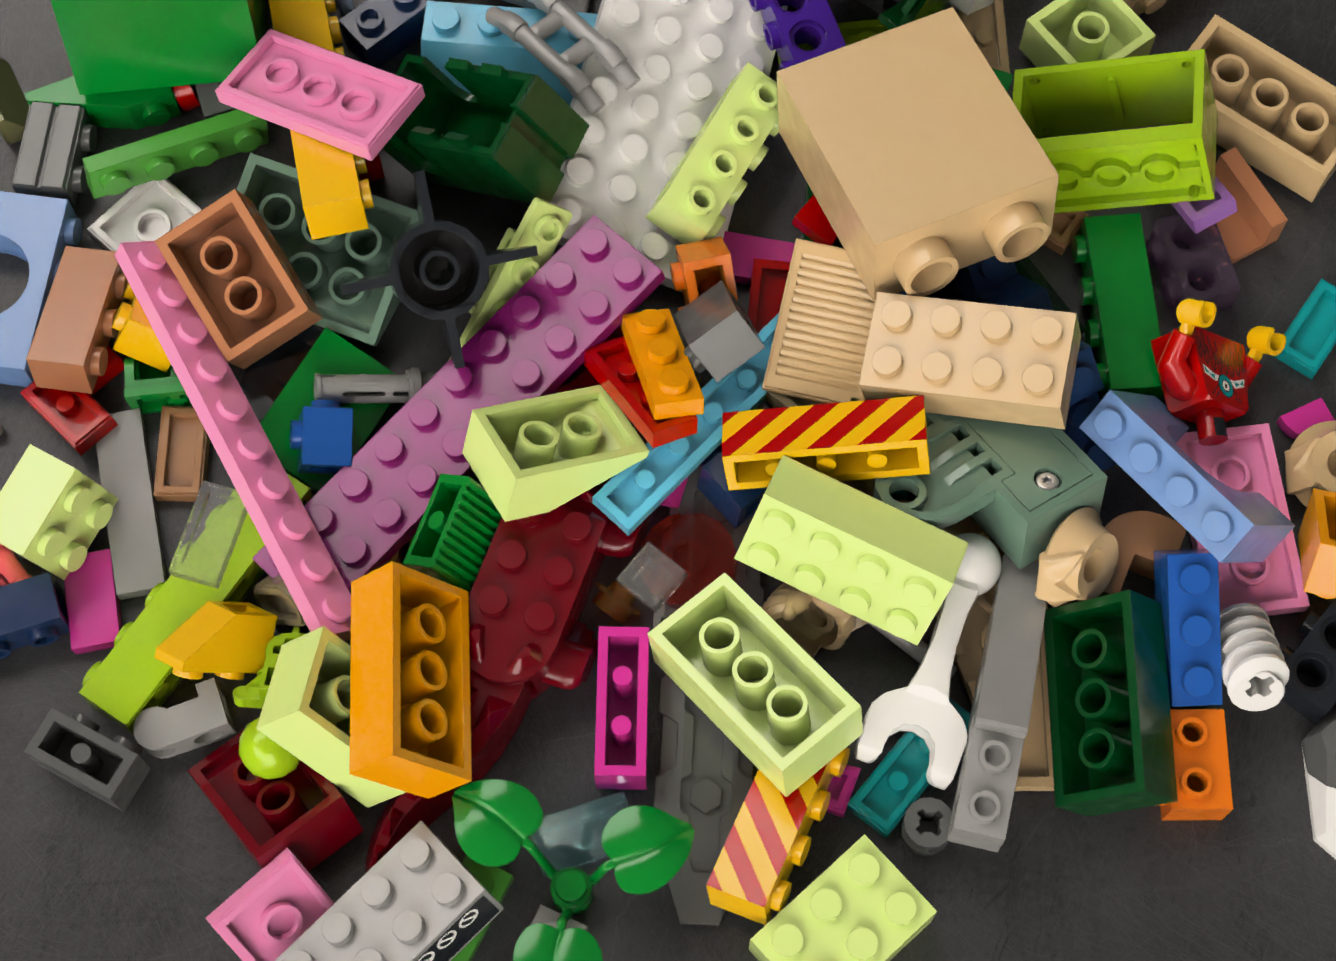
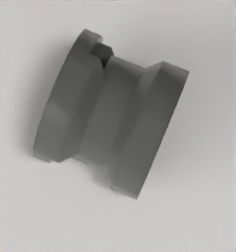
M932 797L921 798L913 802L907 809L900 827L901 838L906 847L922 856L935 855L942 851L949 842L946 840L952 815L950 807L943 801Z

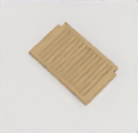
M796 238L762 390L824 404L865 400L859 386V380L875 302L872 300L844 248Z

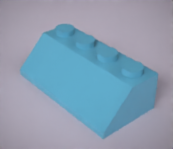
M440 1L426 2L421 36V56L431 61L458 87L471 93L444 68L449 58L468 60L473 65L479 66L482 63L500 65L506 70L538 75L569 106L571 105L573 96L560 83L559 78L520 43L514 42L508 35L502 33L499 28L487 23L485 18L486 12L493 6ZM496 6L504 11H511L519 15L528 23L529 27L547 16L540 9ZM576 12L594 28L598 14ZM563 26L544 41L559 54H562L579 40ZM583 62L578 64L576 67H578L581 70Z

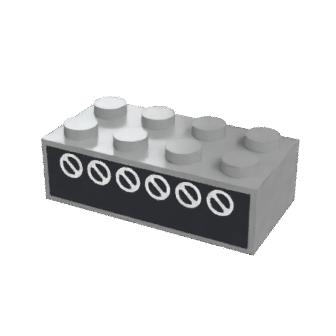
M420 821L275 961H451L504 907L447 845Z

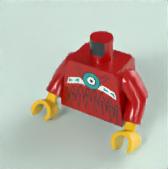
M1188 298L1180 302L1177 307L1176 315L1181 323L1180 327L1173 328L1172 332L1151 340V347L1168 411L1172 416L1196 424L1200 445L1214 446L1228 440L1226 422L1243 416L1248 411V388L1263 366L1259 363L1263 354L1279 355L1285 348L1286 336L1274 333L1275 329L1273 327L1256 326L1248 332L1247 345L1250 350L1245 355L1244 345L1202 329L1208 328L1214 322L1217 310L1216 305L1213 302Z

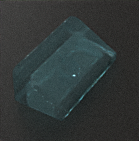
M618 792L544 816L541 827L531 836L532 841L557 871L566 867L581 866L608 857L602 847V833L614 814L629 807L625 792ZM541 868V872H542L543 877H546L547 874H546L545 871Z

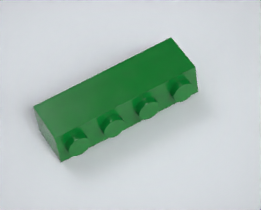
M1140 213L1084 217L1078 235H1073L1072 257L1074 263H1081L1083 277H1080L1078 281V296L1080 304L1087 305L1089 320L1085 322V341L1091 348H1094L1096 365L1104 388L1097 392H1101L1102 399L1110 390L1156 396L1159 400H1162L1164 393L1151 347V340L1161 335Z

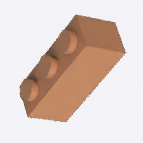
M65 246L26 358L36 387L92 394L98 376L105 374L108 364V351L106 347L109 344L110 338H115L119 332L111 328L122 301L128 300L122 297L128 280L115 257V251Z

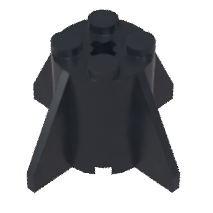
M414 172L419 221L406 226L392 240L386 256V271L340 284L342 295L391 286L393 293L412 312L431 320L440 319L454 368H463L465 364L455 317L467 313L481 298L489 281V265L538 256L537 246L485 251L482 243L467 228L447 220L434 219L425 172ZM434 256L440 261L447 262V268L440 271V279L433 280L429 273H425L426 264Z

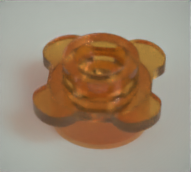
M615 580L609 586L599 581L595 583V586L600 590L592 602L612 618L624 624L631 614L640 615L641 611L632 605L637 597Z

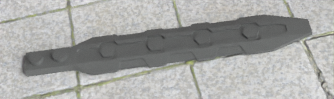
M707 369L700 373V389L713 378ZM700 465L688 477L679 509L670 507L669 522L673 524V546L671 553L673 559L671 560L670 581L666 583L664 616L669 617L724 572L762 608L764 589L760 587L761 571L734 559L754 515L735 529L697 488L702 469ZM665 673V677L661 678L659 714L663 716L660 775L655 778L654 808L691 824L694 829V840L690 854L680 871L668 882V886L680 924L719 926L725 909L710 904L706 884L753 783V763Z

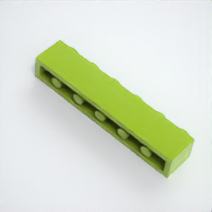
M287 473L303 505H305L313 497L310 488ZM237 490L225 506L221 505L212 512L206 523V531L195 544H189L183 549L177 558L176 569L166 582L158 583L150 591L145 600V608L134 622L126 623L120 629L114 640L115 647L104 661L96 662L84 676L83 687L78 693L90 706L133 736V725L138 715L149 707H161L183 679L172 673L173 667L154 658L156 647L207 601L242 602L265 573L252 559L265 544Z

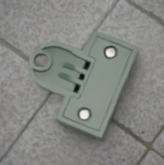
M926 413L930 474L873 479L874 498L939 529L952 526L971 516L1021 570L1039 559L1040 553L1046 551L1053 533L1068 515L1083 507H1091L1100 515L1108 476L1062 429ZM899 490H905L914 494L916 499L908 503H901L894 500L891 494Z

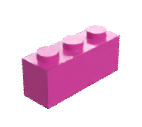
M599 626L594 763L596 789L647 790L650 642L647 633L649 632V627Z

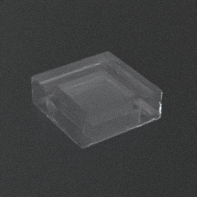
M647 542L616 580L622 587L656 613L688 575L683 568L650 542Z

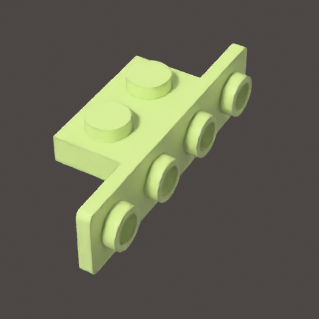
M536 197L532 200L517 230L508 227L497 250L536 245L538 256L489 265V281L486 289L483 291L481 298L468 311L472 316L459 339L461 348L551 258L572 218L570 211Z

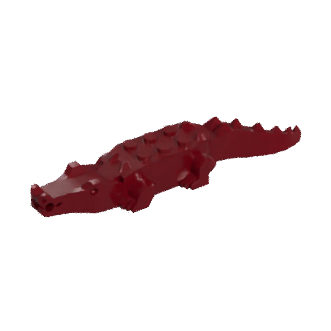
M622 324L604 342L624 336ZM586 369L571 383L557 388L556 393L600 384ZM630 421L636 432L639 434L643 442L646 444L647 440ZM611 478L550 512L507 522L503 518L500 520L472 590L468 593L471 782L482 780L503 754L520 726L532 699L541 695L550 685L565 690H573L580 686L582 681L586 682L598 654V640L593 639L594 632L588 630L586 624L579 620L605 555L624 558L635 553L641 545L651 519L650 514L628 536L592 503V497ZM464 785L430 799L408 792L392 798L385 806L371 835L365 861V873L420 821L428 827L440 815L452 807L454 792Z

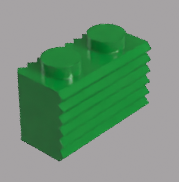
M441 473L403 565L464 589L469 593L482 566L484 556L487 554V547L490 546L491 538L494 537L502 518L484 487L468 476Z

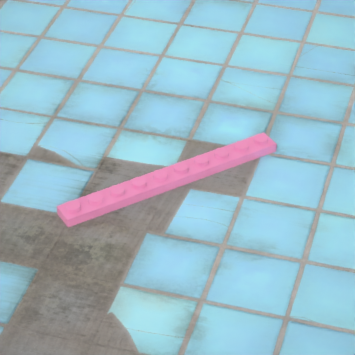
M154 241L121 243L115 253V257L309 631L311 632L325 626L343 641L351 640V594L228 362Z

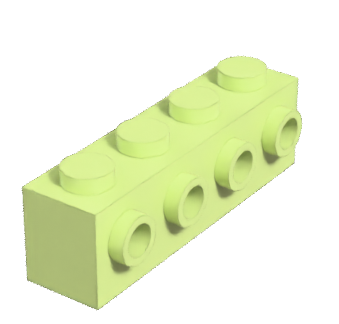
M749 62L741 69L728 85L646 215V219L682 244L700 241L704 237L710 239L716 236L726 220V217L720 214L726 203L731 206L734 205L748 184L742 179L748 168L754 171L767 154L769 148L763 144L767 136L770 134L775 137L779 132L776 81Z

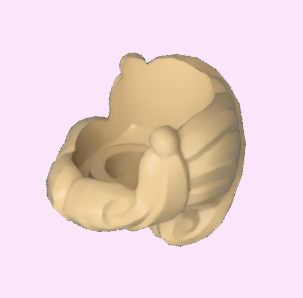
M786 583L781 584L762 606V609L813 659L821 647L828 650L840 649L845 644V640L849 638L852 629L856 627L855 616Z

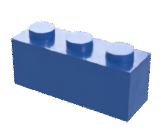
M1207 549L1154 551L1155 601L1162 603L1170 706L1223 705L1218 560Z

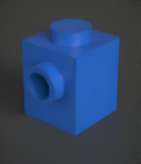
M315 400L311 402V406H303L299 420H291L289 446L290 449H298L297 473L335 475L342 467L352 466V408H341V403L334 400Z

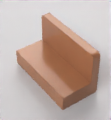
M1236 147L1221 154L1216 162L1215 176L1236 199L1238 211L1206 228V231L1228 262L1236 263L1277 241L1288 219Z

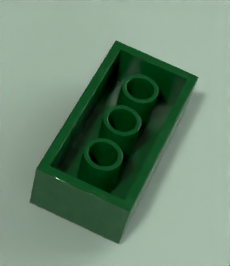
M1126 590L1046 609L1044 635L1055 807L1090 817L1177 802L1162 603L1132 590Z

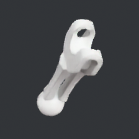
M964 533L956 536L969 542L954 584L939 608V615L928 649L917 672L908 686L885 692L871 703L864 717L863 734L858 737L854 752L857 760L872 763L882 753L884 744L890 735L899 731L914 732L924 739L930 751L926 772L927 781L930 785L945 790L952 782L968 739L965 723L949 701L951 671L956 647L966 617L977 596L986 593L996 584L1002 566L1001 557L995 545L986 537L975 533Z

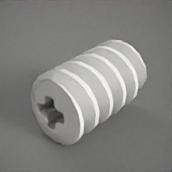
M1252 603L1234 604L1220 612L1222 679L1234 705L1243 710L1263 711L1277 706L1284 697L1285 685L1289 680L1290 670L1284 660V655L1274 635L1275 632L1265 609Z

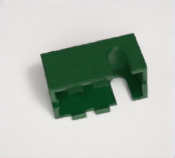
M407 54L396 75L422 84L425 98L382 149L411 174L424 171L426 182L530 204L536 197L551 202L565 175L560 170L564 160L574 157L590 125L538 75L506 70L500 65L482 63L479 66L473 65L468 60L449 58L444 68L471 92L469 93L454 84L426 57Z

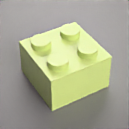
M1054 0L1026 19L1019 49L1036 67L1149 55L1156 34L1123 0Z
M30 444L0 491V544L65 580L70 572L77 571L83 565L87 557L88 548L99 530L104 528L110 521L113 507L119 498L76 468Z

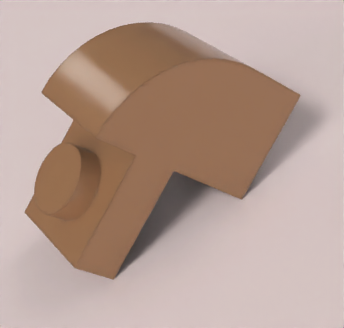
M1150 511L1127 512L1112 519L1104 528L1117 539L1118 560L1108 586L1098 597L1120 592L1128 570L1155 580L1154 551L1180 550L1187 530L1176 520Z

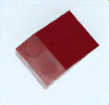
M244 730L187 770L260 869L264 868L284 849L288 848L309 872L364 831L336 787L301 760L295 770L282 778L265 779L253 775L243 764L239 756V739Z

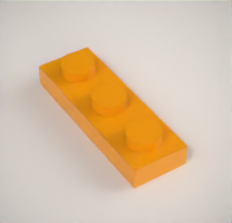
M646 309L641 312L623 315L622 332L654 420L703 414L704 396L689 358L684 354L685 348L670 309Z

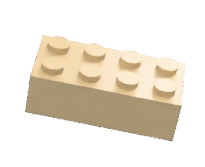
M1215 14L1188 51L1205 49L1217 109L1216 144L1227 151L1236 147L1248 164L1312 203L1336 170V86Z
M877 292L859 380L860 389L865 400L924 395L926 413L1065 429L1081 341L1077 313Z

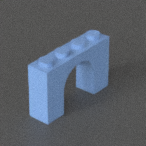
M0 191V253L17 256L29 264V279L23 294L10 308L0 313V384L27 387L34 381L26 358L65 246H77L82 234L81 219L76 216L68 199Z
M1110 390L1079 427L1220 563L1263 562L1295 527L1260 492L1235 490L1214 478L1189 458L1176 443L1190 427L1180 418L1172 416L1167 406L1156 396Z

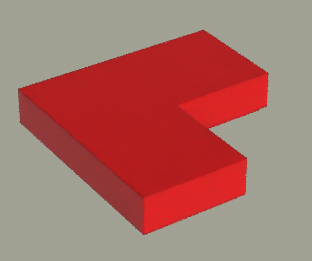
M109 346L106 347L108 351L106 372L103 376H98L92 394L36 387L34 381L20 392L26 402L80 456L118 425L113 417L92 397L124 370V362Z

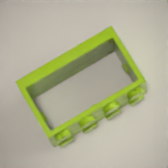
M1205 49L1015 70L1012 101L1059 174L1054 214L1215 199L1217 109ZM1193 122V123H1188V124H1178V125H1168V126H1158V127H1148V128H1138V129H1128V130H1118V131H1108V132H1098V133H1088V134H1078V135H1068V136H1058V137L1041 138V137H1047V136H1057V135H1067V134H1076V133H1086V132H1096V131L1116 130V129H1125V128H1135V127H1146V126H1156V125H1166V124H1176V123Z

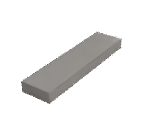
M140 408L110 413L118 425L96 443L101 486L119 498L113 507L112 517L107 524L115 589L119 600L148 595L158 583H165L167 580L156 501L153 496L154 487L144 418Z

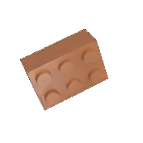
M236 189L154 241L224 358L230 364L246 369L323 319V316L252 200Z

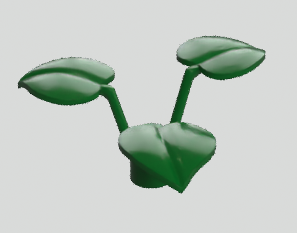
M485 779L471 782L458 788L452 796L455 833L459 845L471 860L486 867L504 866L516 859L523 846L545 871L547 877L552 880L550 885L552 899L556 908L562 912L557 920L556 928L545 923H534L528 926L516 942L513 961H603L602 951L596 939L589 932L581 928L566 929V925L572 918V915H579L585 912L591 905L593 900L592 887L598 885L600 879L608 871L615 868L617 884L626 893L641 895L654 892L665 886L680 871L690 854L694 840V829L691 824L654 807L644 805L630 806L614 814L603 830L602 847L610 858L609 860L603 862L591 875H587L583 870L576 867H566L557 871L536 844L528 838L539 830L544 817L539 801L528 789L511 781Z

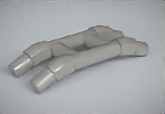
M526 0L535 4L536 8L547 14V16L531 27L528 26V23L522 17L511 11H504L493 6L486 12L485 18L487 23L499 28L502 33L508 35L514 42L520 43L560 79V83L568 89L575 99L577 98L591 116L601 110L605 103L593 89L592 83L585 74L576 67L578 64L592 54H595L596 58L610 73L614 74L626 90L632 88L641 79L626 61L627 57L610 39L604 38L563 0ZM564 26L579 41L562 54H559L544 40Z

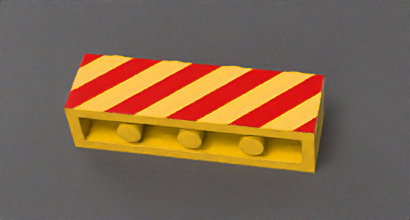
M924 395L724 412L722 415V460L728 490L767 488L783 455L838 481L930 474Z
M845 748L787 797L758 769L706 884L710 904L763 925L770 921L774 910L780 912L784 909L792 887V883L787 880L794 864L801 867L808 855L811 837L807 836L813 821H822L831 798V793L827 791L833 775L840 778L843 774L850 754L849 748Z

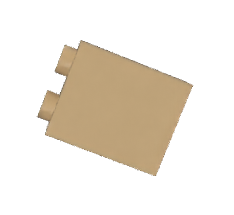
M954 7L777 71L779 133L874 302L876 301L877 292L896 294L905 291L907 295L921 297L933 294L949 284L959 269L996 256L999 261L1007 263L1021 260L1037 251L1052 233L1059 174Z

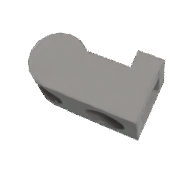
M214 677L195 684L199 696L197 698L167 709L155 706L142 711L135 719L133 725V734L137 743L151 756L164 759L236 735V728L224 690Z

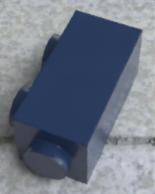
M366 0L339 19L344 43L362 63L379 69L421 38L426 2H441V0Z
M50 572L0 587V660L8 657L11 654V650L27 645L33 647L50 645L59 640V635L69 633L68 613L62 587Z

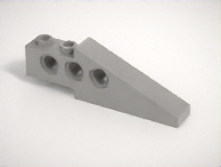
M1004 554L1001 559V573L996 582L967 728L968 739L964 750L946 840L997 853L1006 839L1024 739L1028 733L1047 601L1040 600L1035 596L1039 562L1034 561L1020 570Z

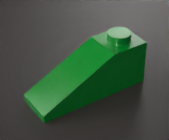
M74 76L24 93L29 106L32 102L53 103L55 106H59V104L80 106L85 109L91 124L96 127L139 130L147 126L162 125L170 118L181 115L171 87L79 95Z

